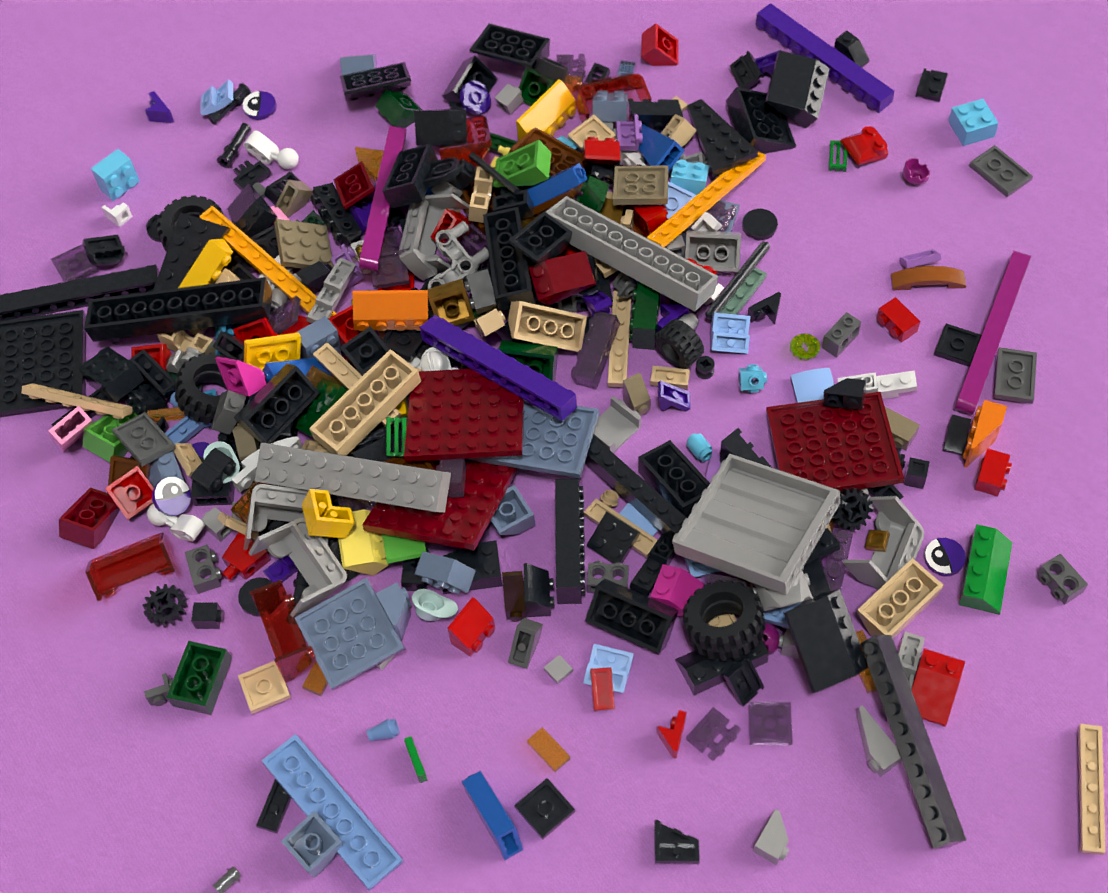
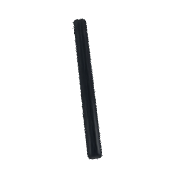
M762 241L706 311L705 315L708 320H712L713 312L720 313L770 249L768 242Z

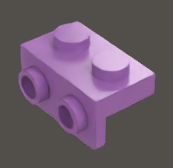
M634 114V121H616L617 141H620V151H638L639 144H642V133H639V131L641 132L642 122L638 121V114Z
M342 244L343 251L331 258L334 266L339 258L356 264V268L346 287L348 289L365 276L362 272L364 269L359 268V261L355 258L357 255L353 248H348L345 244Z

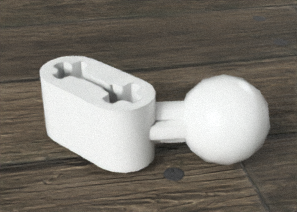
M254 130L243 144L247 151L266 165L276 160L283 169H293L298 164L299 158L295 150L284 148L279 151V148L259 131Z
M154 504L149 506L147 511V518L153 525L170 526L169 531L180 540L193 542L205 527L204 522L193 515L181 514L179 518L167 516L161 511L159 512Z

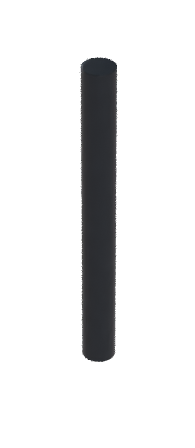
M474 152L469 154V158L513 194L517 195L520 189Z

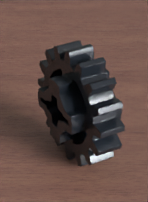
M850 487L848 490L843 488V494L840 493V505L832 517L835 519L833 523L839 525V528L844 530H860V524L866 526L865 520L871 519L868 513L873 512V509L869 508V505L873 502L867 500L869 495L863 493L861 489L857 488L856 490V488Z
M164 584L163 589L156 586L157 591L153 592L150 590L151 596L144 598L147 603L142 605L145 609L143 613L148 617L147 619L150 623L154 622L156 627L161 623L164 628L167 627V623H171L174 626V620L181 621L180 615H186V611L183 608L188 607L187 598L180 588L176 589L175 585L169 588L167 584Z

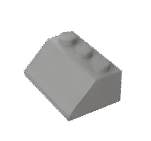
M687 230L685 259H693L697 264L710 266L714 271L738 272L741 233Z

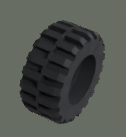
M191 195V197L182 196L181 199H175L172 201V204L166 205L164 207L165 211H161L157 220V231L164 250L167 251L180 212L199 218L211 206L223 214L220 206L211 199L207 200V197H197V195Z
M205 353L198 354V357L193 356L189 358V361H185L177 373L175 401L178 403L179 409L184 411L188 418L192 417L195 422L199 423L201 421L204 422V425L213 423L220 395L205 394L196 386L201 383L212 382L223 386L227 390L215 360L216 357L226 358L223 354L215 355V353H209V355H205Z
M718 580L714 584L707 583L704 585V588H698L694 592V596L691 595L684 606L683 622L689 642H691L694 650L704 657L708 655L709 659L716 660L720 658L721 661H728V658H733L734 660L739 658V655L744 654L745 656L750 653L751 648L754 649L759 644L758 640L761 641L764 636L766 624L760 598L754 593L752 588L749 586L745 587L743 583L738 581L734 583L733 580H726V582ZM732 613L740 616L737 621L727 626L715 627L708 625L713 618L721 614Z

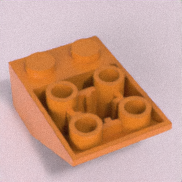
M984 400L982 407H977L967 439V446L962 459H965V468L996 441L1004 421L1007 406Z

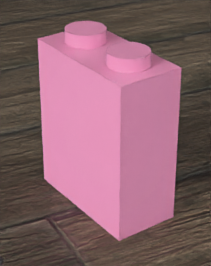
M78 406L48 430L50 438L64 452L83 436L84 429L92 424V420Z

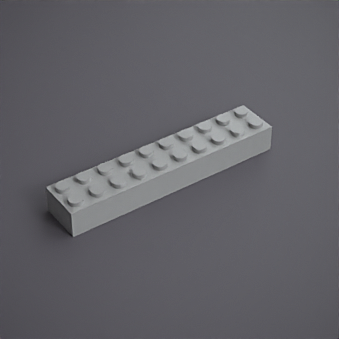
M567 196L546 211V213L572 231L569 244L581 251H586L587 254L693 311H696L715 293L718 280L717 275Z
M261 443L255 482L303 490H327L329 494L445 513L451 473Z

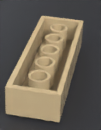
M390 349L309 428L313 438L332 454L347 456L421 382L418 370Z

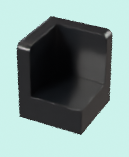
M910 457L904 485L923 489L930 461Z

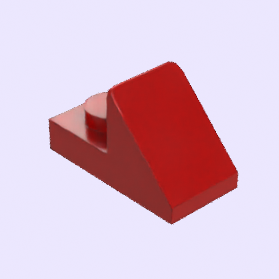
M678 710L677 717L673 716L670 729L657 726V734L673 758H677L686 722L687 712Z

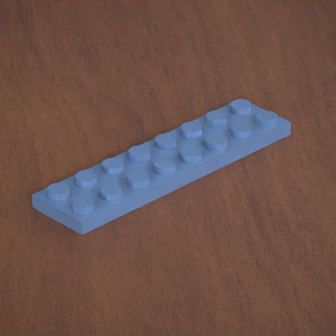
M296 734L262 760L263 765L303 813L308 817L315 811L343 842L337 852L338 855L368 891L403 863V859Z

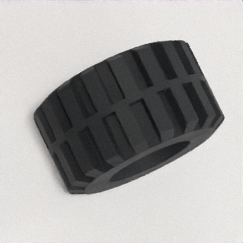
M670 320L655 334L654 340L658 351L670 364L677 368L688 369L704 353V346L698 334L681 320Z

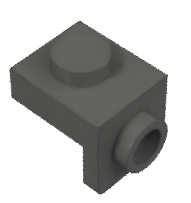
M620 272L612 283L619 291L617 294L619 298L629 299L633 296L634 289L638 287V283L623 272Z
M167 673L162 674L164 685L144 691L146 700L151 706L162 705L168 701L166 697L173 678L170 679Z

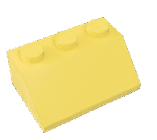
M369 510L352 511L354 519L352 529L346 538H338L342 567L347 570L374 576L389 565L386 561L383 536L380 533L363 530L362 524L369 515Z

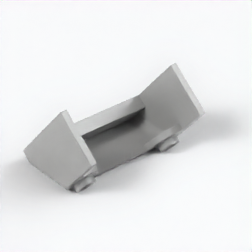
M453 193L427 195L420 203L410 204L399 248L398 260L402 262L399 255L414 248L425 255V261L436 267L437 272H445L452 267L443 261L442 257L434 255L437 244L430 236L445 209L453 211L469 209L470 205Z
M266 484L256 485L251 494L243 550L248 549L251 532H261L266 528L267 519L292 522L296 519L304 518L302 502L309 490ZM322 537L328 545V537Z
M897 496L869 498L873 502L872 505L879 511L875 519L877 529L889 531L890 533L886 552L874 551L871 560L843 561V564L860 582L878 589L912 558L916 559L924 538L923 527Z
M305 518L296 519L257 537L249 551L250 556L265 549H268L271 555L276 558H284L289 555L309 584V587L302 592V599L299 600L290 614L292 618L320 604L341 587L347 579L346 571L321 536L308 535Z

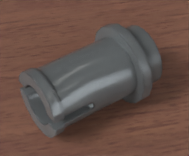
M233 866L231 869L228 868L227 872L213 886L219 893H224L236 881L239 882V878L242 875Z

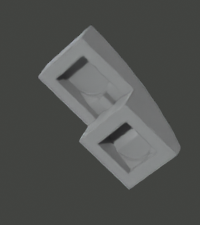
M413 248L399 255L405 266L421 280L428 279L437 274V268L426 262L425 255Z

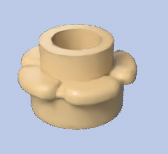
M605 490L604 494H601L600 500L611 508L618 505L619 495L615 491Z

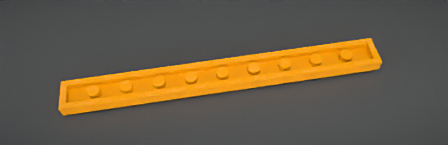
M758 152V157L722 173L652 232L647 239L662 247L667 246L765 162L766 155Z
M211 206L199 216L200 219L231 228L229 233L225 234L222 239L307 314L310 313L317 298L313 292L215 207ZM333 311L330 317L334 316L337 313Z

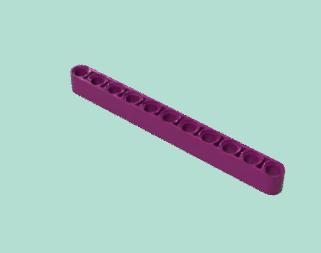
M389 126L360 255V269L378 270L391 209L382 190L399 152L403 151L406 128Z
M1013 251L957 400L956 410L971 415L974 414L1031 255L1018 251Z

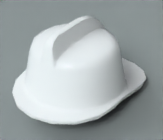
M431 347L422 355V371L452 370L448 355L438 349Z

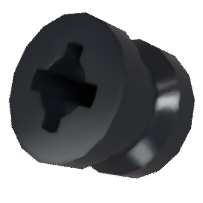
M709 356L699 357L696 361V375L701 379L711 378L714 374V360Z

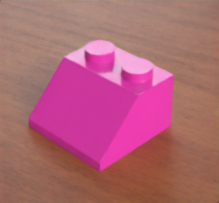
M223 357L215 358L227 390L250 397L266 385L265 374L260 368L239 360Z
M663 564L650 598L679 610L677 616L683 617V609L685 604H687V600L691 595L694 596V592L698 588H704V583L683 568Z

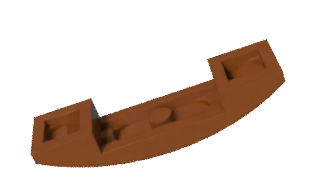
M921 266L891 273L892 290H911V287L916 285H947V289L966 288L964 271L952 267Z

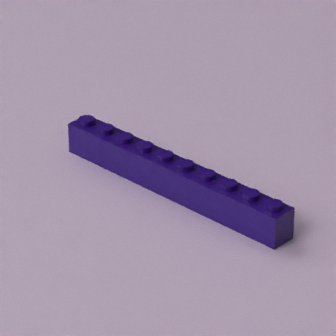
M768 4L757 13L756 26L759 29L765 31L783 46L794 52V54L817 59L830 68L828 77L869 106L870 109L880 113L893 102L895 92L893 89L773 4Z
M434 315L420 326L422 341L560 421H563L577 408L576 394L572 390L562 387L556 381L546 378L543 374L532 370L527 365H523L516 361L515 358L507 356L499 349L491 347L486 342L475 338L472 334H468L447 320Z

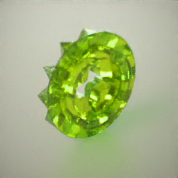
M799 334L792 339L790 350L800 360L802 358L809 360L812 357L815 358L820 352V342L811 334ZM803 342L808 347L807 351L802 348Z

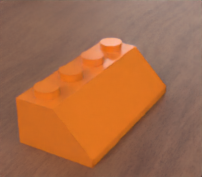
M428 290L352 291L354 330L364 331L371 326L373 330L420 331V326L428 321Z

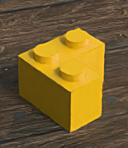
M309 489L302 502L308 535L346 538L354 525L351 508L332 506L329 491Z

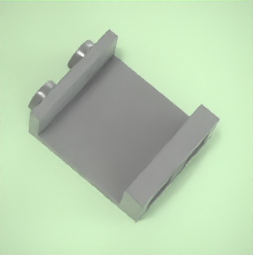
M612 396L611 406L598 417L593 436L611 452L615 453L641 428V416L637 411H632L628 408L624 401Z

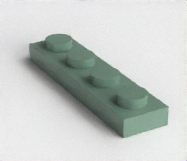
M755 267L720 313L738 315L767 278V273Z

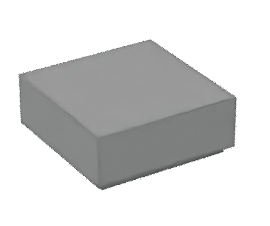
M560 655L544 667L547 674L557 684L573 672V668Z

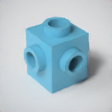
M750 364L746 368H738L741 391L748 390V392L754 393L759 392V389H764V383H767V374L763 372L761 367H758L757 364Z

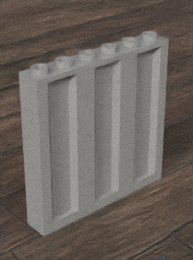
M729 454L726 460L722 461L717 474L712 476L708 488L703 490L699 502L694 504L690 516L683 521L679 533L674 535L672 544L674 545L675 554L787 595L839 507L840 490Z

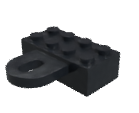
M431 144L399 152L382 192L391 208H401L412 203L417 204L423 201L428 187L450 181L460 173L462 166L455 157L438 160Z

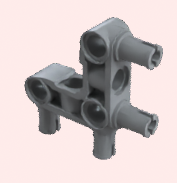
M464 221L451 230H441L436 234L437 247L443 257H447L451 262L452 267L442 274H437L430 280L428 289L462 279L463 283L468 281L466 275L478 272L479 265L489 258L486 248H483L474 256H469L457 241L458 237L469 230ZM442 239L449 240L447 243L440 242ZM463 266H470L469 270L461 269Z

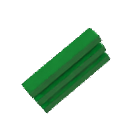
M830 140L829 171L836 169L839 172V169H841L843 172H846L847 150L844 147L843 165H841L840 145L843 144L840 141ZM834 145H837L836 164H833Z
M386 417V457H404L406 418ZM391 422H394V453L391 452ZM398 423H401V453H398Z
M412 736L404 738L419 782L428 781Z

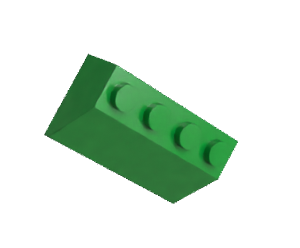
M976 524L974 528L959 605L1000 615L1013 542L996 528Z

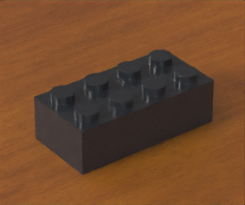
M604 578L596 586L585 621L660 654L667 646L679 610Z

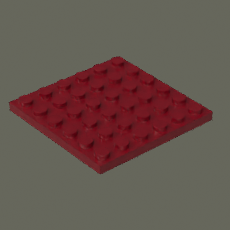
M472 369L419 371L421 382L410 392L404 449L405 462L523 455L524 399Z
M881 392L866 393L862 410L824 406V399L766 407L778 470L840 490V492L843 488L849 490L850 487L864 489L904 483L902 467Z
M468 458L427 460L434 470L451 473L445 513L376 502L362 524L363 530L368 532L475 550L513 480L517 468L470 461Z

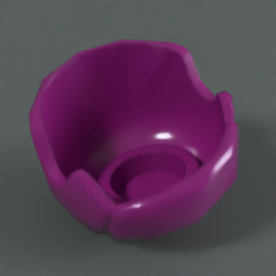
M911 158L905 162L903 176L909 183L920 185L929 179L930 170L927 168V164L921 165L918 158Z
M765 622L766 626L762 641L769 654H773L779 647L780 635L774 625Z

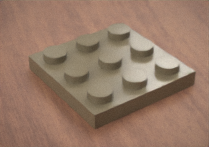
M668 165L615 166L613 205L668 204Z
M284 219L275 220L274 225L281 266L304 269L321 261L334 267L331 261L332 254L325 225Z

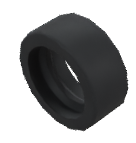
M538 57L534 68L535 71L546 77L564 81L568 71L566 66L545 57Z

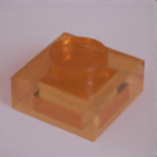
M566 75L564 84L571 94L580 95L582 77Z

